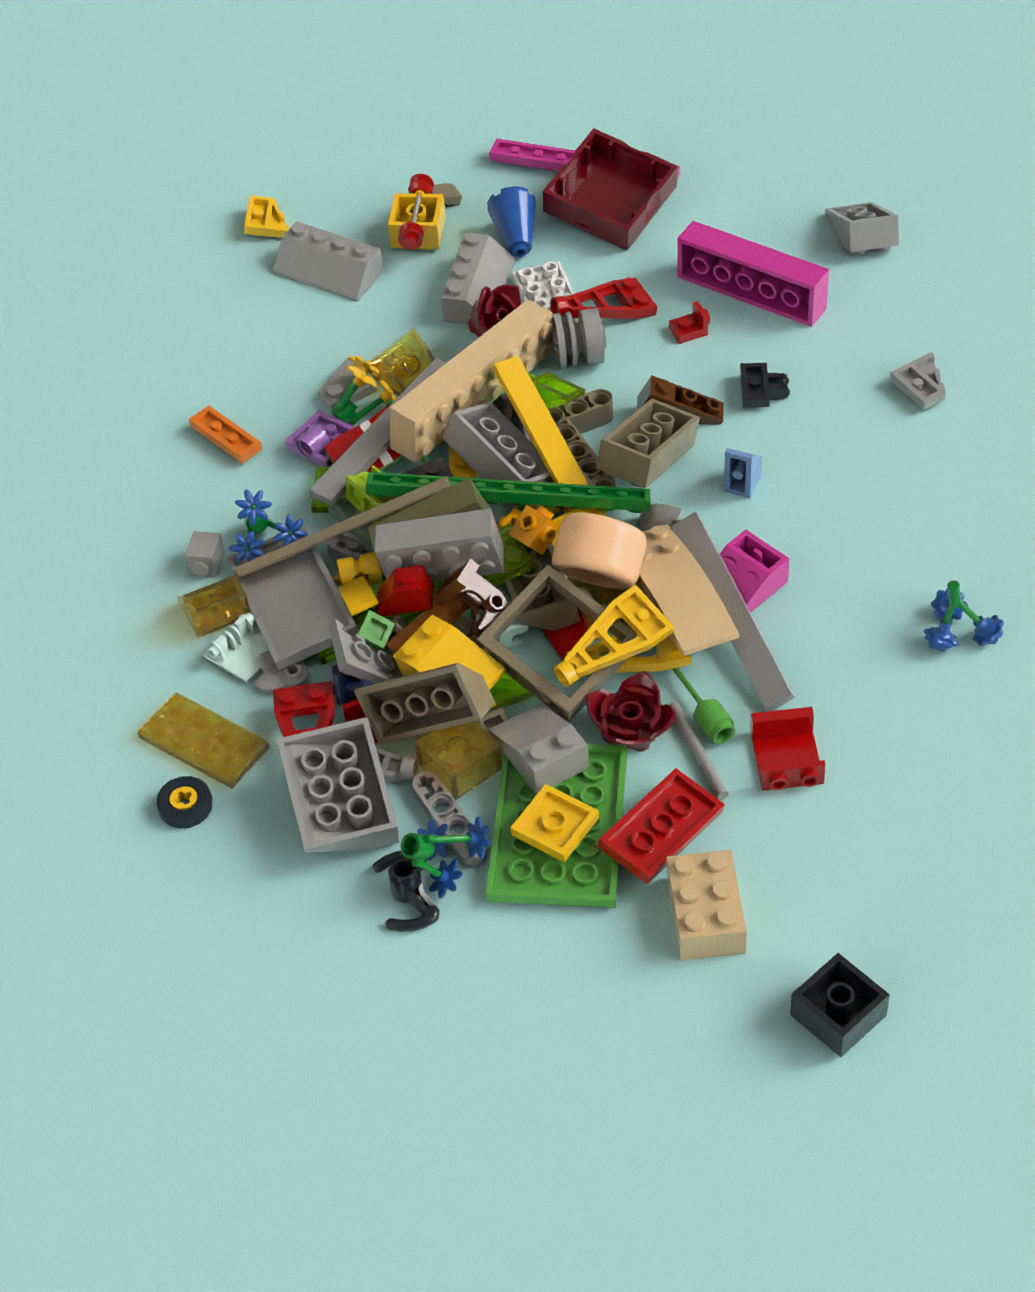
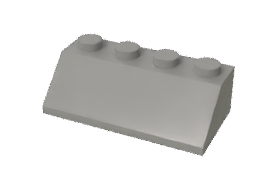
M296 221L282 237L273 273L358 301L383 273L380 248Z
M464 233L441 296L444 322L468 324L469 319H471L472 306L479 299L482 288L487 286L492 291L498 286L508 284L515 263V257L490 235Z
M491 402L453 412L442 438L483 479L554 482L534 444ZM506 503L512 509L520 507L514 503Z

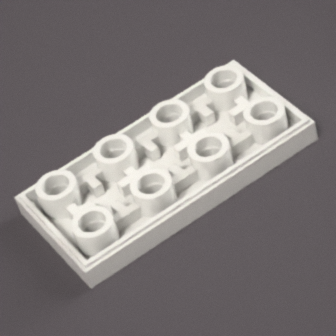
M560 261L547 262L544 265L531 268L524 267L511 272L514 285L519 286L522 303L530 300L551 311L550 300L552 297H567L575 294ZM561 317L563 325L565 324V317ZM573 318L574 323H578V318Z

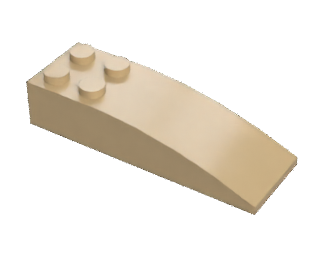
M658 525L650 530L643 531L647 544L639 577L635 585L675 627L674 632L669 637L682 655L685 656L739 638V632L713 585L693 555L669 525Z

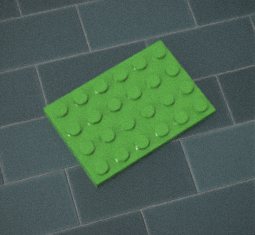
M588 744L589 768L553 786V788L599 810V819L565 863L511 835L510 827L534 799L536 794L503 753L486 889L487 902L616 908L619 863L598 848L597 845L599 839L623 817L628 755L627 746Z

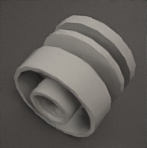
M597 308L580 310L578 323H574L570 312L565 313V324L563 325L560 313L553 314L551 345L559 369L567 367L566 356L570 357L572 367H576L578 354L583 355L586 365L604 363L606 335L604 324L601 322Z

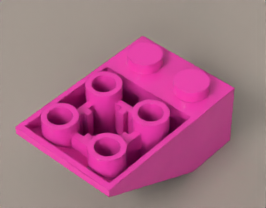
M746 529L730 541L720 552L750 612L788 582L790 558Z

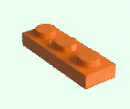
M209 405L189 418L191 428L241 464L262 450L259 440Z

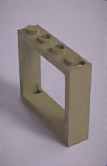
M547 565L477 638V645L504 666L508 676L553 712L570 723L586 705V694L601 689L628 658L593 672L569 698L497 641V638L548 585L595 621L608 607L594 601L591 594L585 588L576 587L572 584L563 571L559 569L554 570ZM619 619L608 629L611 634L622 641L620 644L637 637L634 630L626 622L623 623Z

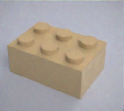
M723 850L667 856V883L680 960L745 954L747 930L732 851Z

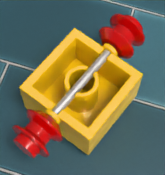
M421 173L415 174L410 179L409 194L395 193L388 222L391 248L409 250L440 249L446 219L444 195L432 194L434 182L430 176Z

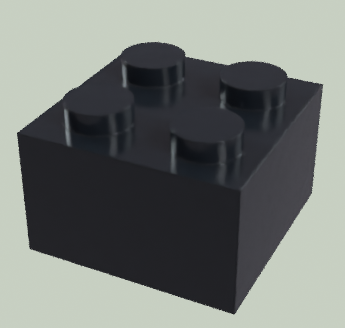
M837 953L792 993L790 1015L841 1058L887 1016L890 994L841 954Z

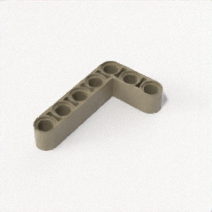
M597 389L547 408L588 484L616 487L613 477L607 475L606 472L596 469L598 457L581 435L612 421V393L605 389Z

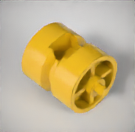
M375 552L361 554L358 560H355L352 556L336 560L338 573H336V576H332L334 582L338 581V584L343 585L363 576L372 590L379 589L382 586L381 575H383V571Z

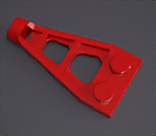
M636 277L613 280L567 297H552L550 300V310L553 314L560 313L561 317H565V313L570 312L572 318H579L580 310L597 308L600 318L635 319L655 316L658 308ZM615 294L623 306H609L603 297ZM592 300L596 307H584L582 303Z
M333 681L273 689L274 714L283 737L333 725L336 713ZM319 714L316 727L301 730L294 728L292 723L293 717Z

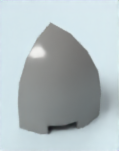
M651 504L650 511H643L639 515V530L643 532L650 530L654 526L666 524L672 529L671 526L682 520V509L665 504Z

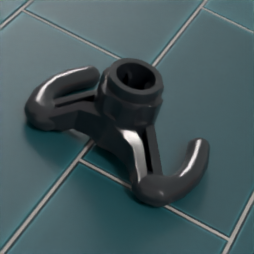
M395 851L383 856L373 864V870L377 873L390 866L388 874L392 895L402 903H411L422 914L414 919L401 920L389 918L385 923L387 929L399 932L416 931L437 922L440 914L439 908L424 892L420 873L422 869L413 867L412 859L405 858L401 851Z

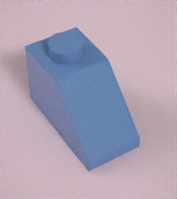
M727 448L725 451L724 492L751 498L761 478L762 456Z

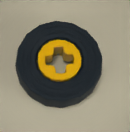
M181 776L170 780L162 786L157 794L156 806L161 819L169 826L190 828L200 824L208 817L212 810L213 798L208 785L201 779L192 776ZM183 799L189 800L190 802L188 804H184L183 802L179 801Z

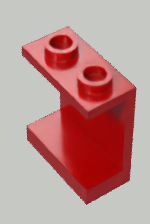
M812 707L751 713L750 734L762 791L782 790L800 786L812 787L824 784L826 765L825 760L820 761L813 734L814 713Z

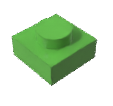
M369 610L357 634L365 639L366 645L378 651L383 650L395 623Z

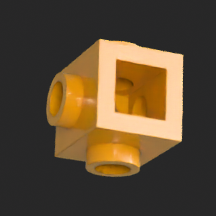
M526 505L517 516L515 524L508 535L543 555L549 544L554 541L560 525L551 520L554 514L539 506L535 510Z

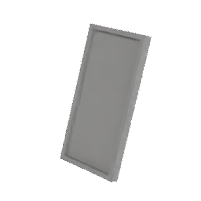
M303 523L302 527L299 530L307 532V536H309L310 534L305 524ZM274 537L265 540V544L258 549L267 554L281 548L283 541L275 542L273 540ZM316 546L246 577H239L235 570V567L247 562L246 557L239 563L235 562L238 553L227 557L278 670L332 647L328 626L335 619L344 625L342 630L352 637L358 632V628Z

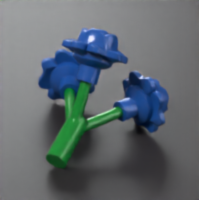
M953 580L947 584L945 591L938 590L936 598L931 602L932 608L935 609L934 616L944 620L940 621L938 627L926 628L923 632L930 648L944 652L952 648V646H958L957 636L951 633L950 628L953 618L960 620L963 611L973 620V625L976 628L972 639L979 646L996 644L1003 635L1001 627L1004 625V621L999 619L997 615H993L991 618L977 616L968 607L967 603L962 601L965 598L964 593L960 592L959 582Z

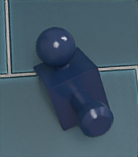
M337 665L332 666L333 684L338 705L357 699L354 693L356 689L373 685L370 680H362L346 675L339 671Z

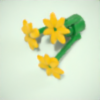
M359 355L348 357L353 362V366H347V369L353 372L354 377L341 399L330 411L337 419L347 424L350 421L356 424L361 417L384 402L386 404L389 400L395 401L397 399L385 381H379L384 389V392L379 395L380 398L358 413L355 412L358 407L350 400L358 387H362L364 382L376 388L375 380L370 376H366V374L369 373L377 377L379 373L376 367L371 366L370 361L364 362Z

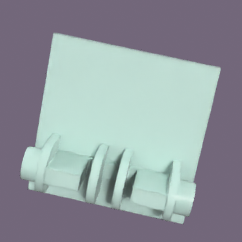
M246 613L241 614L234 623V626L229 625L227 631H222L221 636L209 644V648L203 654V657L241 680L248 682L261 669L257 662V656L269 651L260 629L253 625L255 618L252 614Z

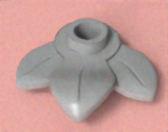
M270 651L257 656L258 665L264 673L254 682L256 688L273 692V689L306 684L309 671L307 666L303 664V660L278 670Z

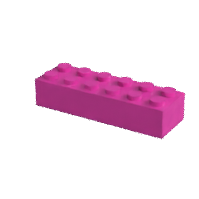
M692 221L677 237V277L810 327L816 323L827 309L828 268L696 221Z

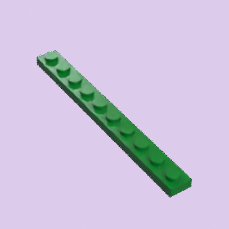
M368 472L366 494H372L379 498L402 496L448 476ZM448 477L451 486L467 479L464 477ZM470 478L484 500L493 505L503 502L514 503L518 506L530 504L543 505L547 508L568 506L581 510L585 508H599L602 511L617 509L627 510L631 513L650 511V489Z

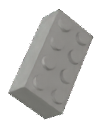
M491 508L376 525L375 554L386 579L394 569L423 565L433 583L444 581L446 577L470 558L480 565L476 571L480 576L504 572V545Z

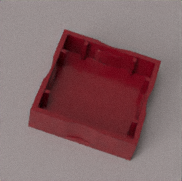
M593 128L576 149L572 159L558 171L543 190V212L628 251L677 187L678 166L648 152L634 149L625 142Z

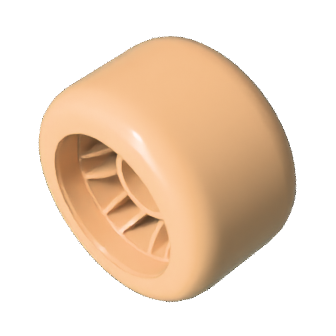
M571 513L565 516L561 522L552 554V565L555 570L563 571L568 578L588 585L616 590L629 589L635 585L639 577L646 550V537L636 527L614 518L591 513Z

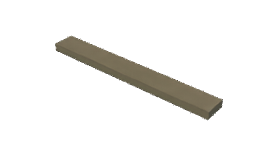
M443 477L235 567V570L239 577H246L413 505L451 487L448 477Z

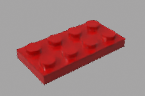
M675 768L599 839L597 847L648 885L667 866V856H677L723 812L725 804Z

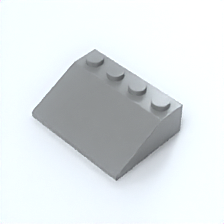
M368 717L276 739L305 853L371 850L399 843L398 826Z

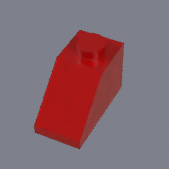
M417 565L394 569L378 589L377 601L379 604L376 605L375 613L380 616L431 610L434 584L424 566Z

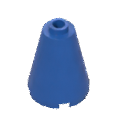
M505 187L500 189V194L495 197L494 194L490 196L487 202V210L505 249L514 257L521 258L532 249L536 200L534 194L528 193V189L524 187Z

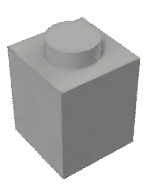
M193 532L185 553L189 575L217 577L225 555L221 533Z

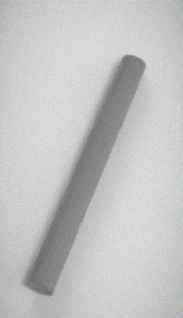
M679 702L670 703L669 705L676 712L675 722L717 799H725L729 793Z

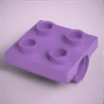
M318 410L285 440L286 449L328 469L333 464L325 452V447L339 435L354 427Z

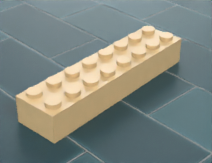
M526 300L389 408L390 448L416 463L423 456L428 455L439 443L445 441L442 435L453 412L491 402L504 392L501 383L493 371L494 363L519 356L526 371L530 372L539 362L548 358L552 351L553 312L530 300Z

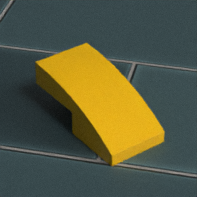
M363 576L337 587L352 616L379 604Z

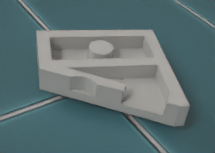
M932 352L890 372V381L923 410L945 400L946 394L944 384L940 381L939 369L935 367V357Z
M349 358L344 360L318 391L319 400L330 411L341 399L354 377L353 372L347 369V366H353V362ZM364 382L362 387L357 388L350 400L355 403L377 392V387L375 388Z

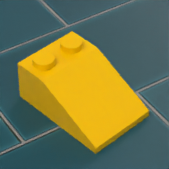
M431 615L393 655L403 677L460 663L483 675L490 690L506 673L504 666L462 632L434 615Z

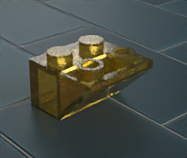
M229 575L177 596V600L198 638L234 624L241 614L250 613L247 595L236 575Z

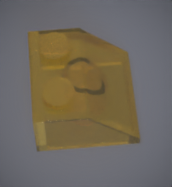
M412 329L398 337L368 361L371 362V366L379 370L377 377H374L380 385L379 381H385L389 388L393 390V394L400 396L432 363L435 357L416 330Z

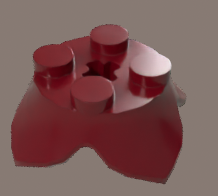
M504 284L492 291L487 286L482 288L479 299L472 306L471 319L468 321L470 331L479 338L521 305L519 286Z
M646 671L628 677L621 683L616 693H611L606 689H599L586 694L588 715L600 730L603 740L607 744L624 745L628 749H635L639 752L649 749L650 744L663 734L676 719L674 708L668 704H661L659 687Z

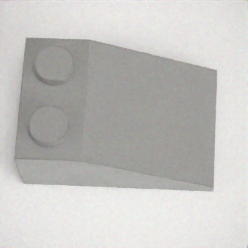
M873 202L825 208V214L842 248L851 252L852 255L866 254V250L871 249L879 252L889 251L890 247L899 246L898 215Z
M541 703L488 729L490 736L536 795L545 784L553 787L589 768L588 744L572 724Z

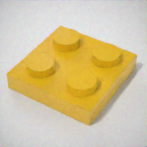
M545 784L510 827L511 835L565 863L599 819V810Z

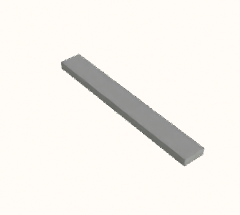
M435 358L309 489L310 496L333 506L346 493V476H354L367 471L389 448V408L447 362Z
M696 511L671 527L698 562L739 632V638L731 640V643L765 709L773 711L795 698L700 515Z

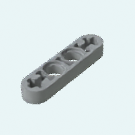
M431 771L418 773L412 781L413 793L428 817L435 821L437 828L444 823L448 825L444 835H466L468 832L467 823L471 822L440 778ZM425 784L428 787L432 786L433 795L430 796V793L427 790V788L421 786ZM440 803H445L450 806V808L443 813H438L433 810V808ZM453 825H461L465 828L460 834H451L448 831ZM453 842L448 845L460 863L466 867H478L486 860V847H484L485 855L483 859H480L477 853L473 857L469 856L464 842Z

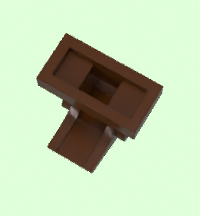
M471 558L445 578L432 600L440 606L452 600L465 602L472 609V617L474 619L473 625L466 637L469 638L475 634L478 638L509 604L501 591L476 573L480 565ZM479 609L484 611V615L480 613Z

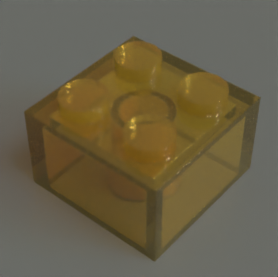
M476 721L428 732L414 741L419 765L425 771L435 773L455 801L502 768L501 745Z

